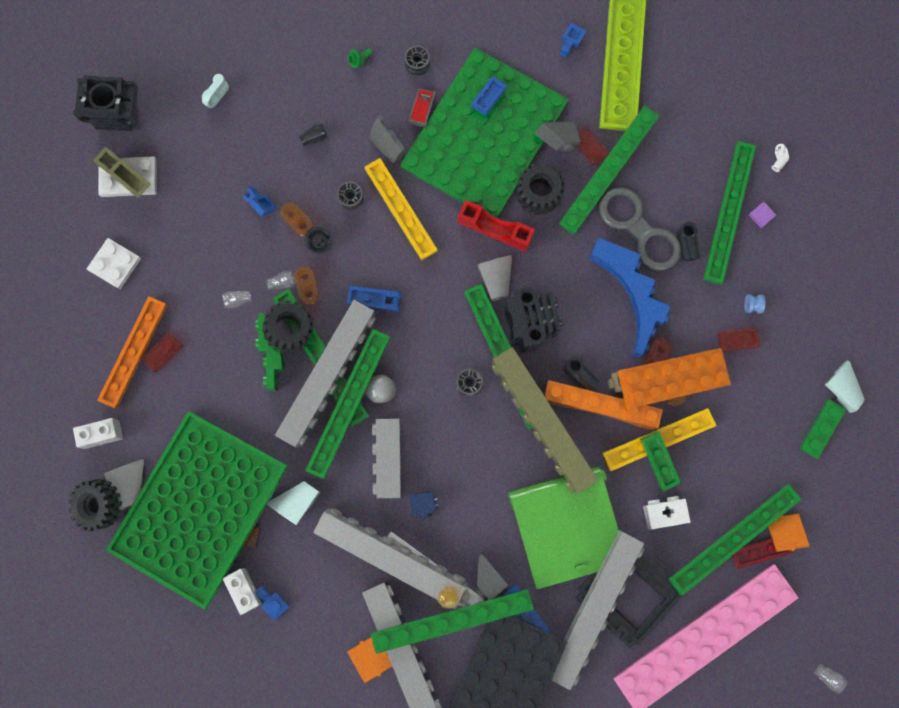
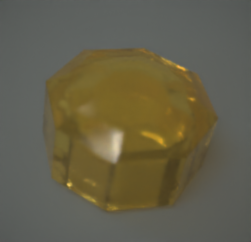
M445 587L439 592L438 602L443 608L451 609L457 604L458 593L454 588Z

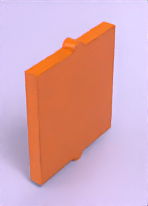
M783 514L768 526L776 552L795 551V549L810 546L799 514Z
M371 637L365 641H360L359 645L347 651L364 683L376 676L380 677L382 672L392 667L386 651L375 654Z

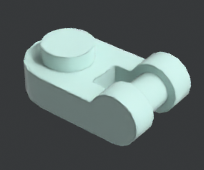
M216 74L213 77L212 85L202 94V102L209 108L215 107L229 89L228 83L221 74Z

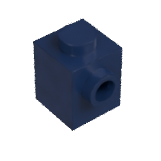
M433 492L409 495L412 516L420 515V518L432 517V513H435V508H439L437 496L433 497Z

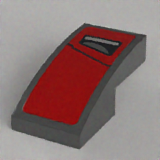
M418 88L408 119L409 124L426 127L436 92Z

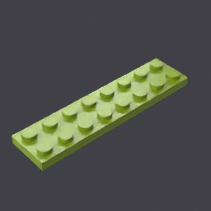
M609 0L599 128L626 131L638 115L646 0Z

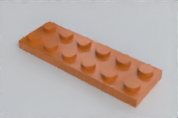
M722 348L617 371L627 409L731 385Z

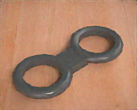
M623 187L614 188L606 192L599 205L600 216L608 226L618 230H627L638 242L637 253L641 254L639 259L642 264L655 271H664L675 266L681 255V245L678 238L667 229H653L643 219V204L638 194L631 189ZM615 196L628 197L635 205V215L632 219L625 222L614 220L607 210L609 200ZM654 236H661L669 240L673 247L671 259L664 263L653 262L649 259L645 252V245L648 239Z

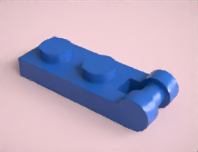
M349 286L347 306H350L353 300L370 309L398 313L400 312L399 300L402 298V293ZM386 298L392 299L391 304L386 303Z

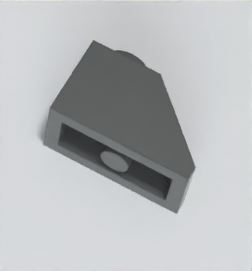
M575 121L545 122L535 131L538 137L556 151L564 150V152H570L581 142Z
M480 554L477 566L476 585L479 588L477 593L483 600L486 598L490 600L503 591L508 584L488 560Z

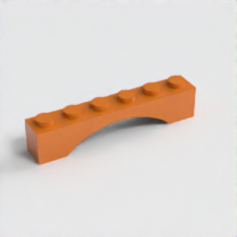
M550 380L546 383L543 394L551 405L604 415L653 431L659 428L663 410L648 405L627 409L624 399Z

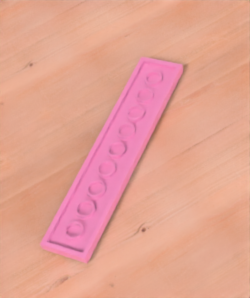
M772 564L617 674L613 679L632 708H647L798 599V596L776 565Z

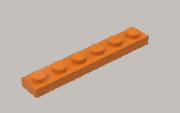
M148 296L97 401L115 409L118 408L168 306L166 303Z

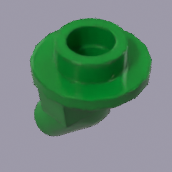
M369 47L361 54L353 49L348 55V62L353 68L363 66L364 60L373 52Z

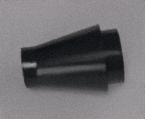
M321 123L312 126L300 135L299 139L302 145L305 146L325 141L324 139L328 135Z

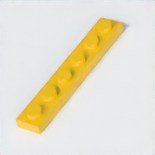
M381 158L365 166V171L420 260L423 261L437 253L436 246Z
M707 408L657 431L660 432L665 446L668 447L713 428L716 424ZM642 437L602 453L609 471H613L646 456L640 442Z

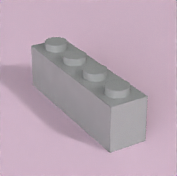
M376 419V424H372V435L376 436V443L372 445L373 455H376V463H373V475H376V483H373V495H377V499L401 498L400 419Z

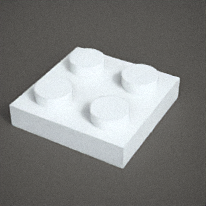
M107 238L87 267V270L116 288L121 289L141 258Z

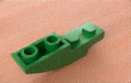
M258 313V319L255 320V327L258 330L255 345L261 354H266L263 357V366L266 368V375L263 376V385L268 391L273 392L277 391V372H285L283 353H281L282 350H273L274 346H269L267 344L268 340L264 339L263 323L265 316L263 313Z

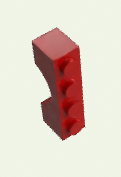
M465 200L458 215V224L524 252L527 251L535 231L534 228L519 222L511 223L500 220L490 215L482 206Z

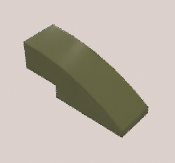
M106 146L93 159L96 165L137 198L151 185Z

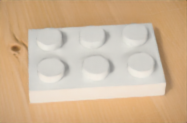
M155 157L121 158L151 184L142 195L157 194V159ZM99 167L100 197L133 196L131 192Z

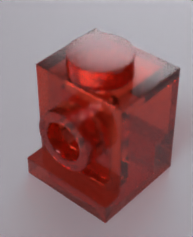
M661 337L659 339L655 338L643 362L650 364L667 360L673 346L669 345L670 341ZM658 348L664 351L663 354L658 353Z

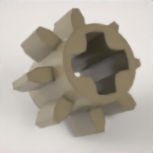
M618 372L612 373V379L607 381L609 390L614 389L615 393H621L622 388Z

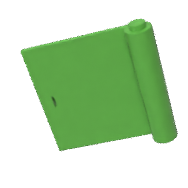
M599 467L591 468L598 481L577 495L568 490L565 485L567 480L564 476L508 492L536 589L596 573L600 569L619 531L604 482L607 481L603 469L600 470Z

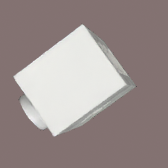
M113 418L73 428L76 446L82 449L123 439L120 421Z
M679 496L667 498L668 502L660 503V499L648 501V505L643 506L647 529L690 523L686 499L679 500ZM666 509L669 510L670 513L667 515H663L662 511Z
M241 568L223 578L240 615L263 604L261 598L255 593L257 590L246 568Z

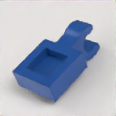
M570 23L562 36V41L565 43L561 48L560 55L566 58L572 46L578 48L587 31Z
M254 186L247 188L250 193L244 194L243 197L246 201L250 202L249 204L261 217L275 212L277 207L265 194L260 195Z
M262 585L255 592L265 602L261 607L273 621L290 607L277 591L271 595Z

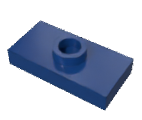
M492 76L473 100L471 107L486 117L507 90V85Z

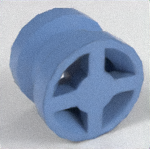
M747 294L744 302L745 312L752 313L756 311L762 314L765 309L764 295L753 296L752 294Z

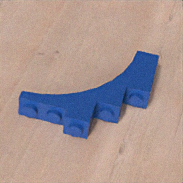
M598 237L589 260L599 264L614 275L628 294L635 312L637 325L636 342L632 356L640 358L643 354H647L650 347L648 340L654 336L657 329L656 326L660 327L663 323H667L671 314L668 312L670 305L650 298L656 289L653 286L655 280L637 273L641 265V261H639L641 254Z

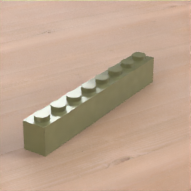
M511 347L493 358V365L491 366L496 376L500 375L503 380L501 382L506 392L510 391L514 397L512 398L514 405L517 409L521 408L523 411L522 417L527 425H532L535 430L533 431L535 438L538 442L542 441L545 448L543 450L549 459L553 458L556 463L554 465L556 471L567 480L565 485L568 490L577 495L598 481L597 477L514 348Z

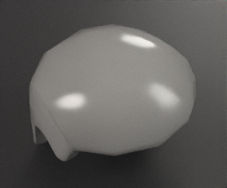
M382 374L372 376L366 389L367 397L375 403L390 402L396 395L397 387L395 381Z

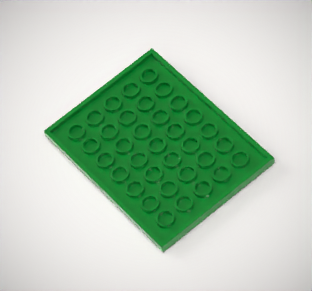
M474 48L428 120L426 127L423 128L400 164V168L463 204L465 200L482 206L490 215L498 218L515 191L521 173L524 172V169L529 168L544 143L536 135L535 131L545 122H556L569 99L481 50ZM494 76L507 85V90L485 117L472 108L471 103L491 77Z
M188 411L106 551L204 610H207L223 583V578L227 576L289 466Z

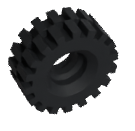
M95 479L81 482L73 488L75 491L70 493L72 499L68 500V504H71V508L68 510L69 513H73V516H71L72 521L76 520L75 525L77 527L81 526V530L95 531L108 528L114 524L113 522L118 520L119 517L116 515L121 514V510L118 507L122 506V501L118 502V498L121 496L120 493L115 492L117 490L116 486L111 487L112 483L110 481ZM95 498L97 499L99 504L98 511L95 509L94 506Z

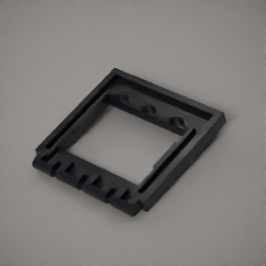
M644 553L640 558L636 559L634 572L663 598V601L655 607L638 629L616 608L612 613L609 612L607 616L608 622L606 627L615 636L623 631L619 639L629 649L635 643L639 646L682 597L668 580L670 577ZM597 572L592 573L578 588L580 593L576 596V599L581 604Z

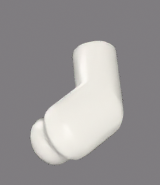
M778 144L775 147L777 161L772 166L775 172H780L789 161L788 150L784 144Z

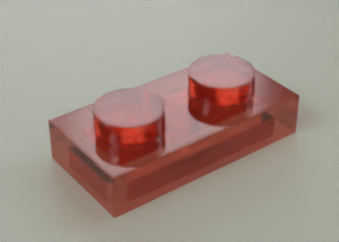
M587 126L578 131L581 142L576 146L593 166L609 155L608 151Z
M757 328L719 332L717 334L722 352L760 347Z
M168 332L141 360L153 372L157 373L183 345Z

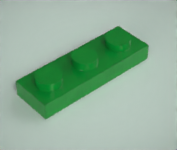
M830 399L826 400L799 449L818 459L846 409Z
M656 430L640 438L661 490L666 491L680 484V479L660 432Z

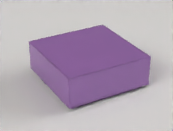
M763 202L749 216L762 228L776 214Z

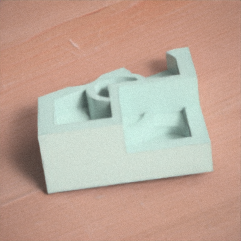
M847 360L837 369L835 375L825 385L838 397L836 400L851 413L857 411L865 399L851 363Z
M303 481L270 500L267 505L297 525L308 508L316 500L320 491Z

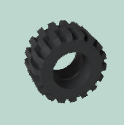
M538 163L537 166L532 164L530 169H524V172L519 177L516 190L517 200L519 203L522 202L521 207L523 209L527 207V212L529 213L535 211L536 215H539V212H542V215H544L548 210L552 212L554 207L557 208L565 190L564 179H561L562 174L560 172H556L557 168H550V164L547 163L546 166ZM535 182L545 183L550 188L551 193L546 196L535 195L531 191L530 185Z
M286 300L285 304L280 301L277 306H271L270 311L268 310L263 323V337L265 340H268L267 344L269 346L273 345V350L275 351L278 349L282 350L281 353L284 354L286 351H289V354L294 353V350L300 351L303 346L307 345L313 331V318H310L311 313L305 311L306 307L304 305L299 307V303L296 301L294 304H290L291 300ZM283 319L293 320L298 325L299 332L295 335H284L277 329L276 324Z

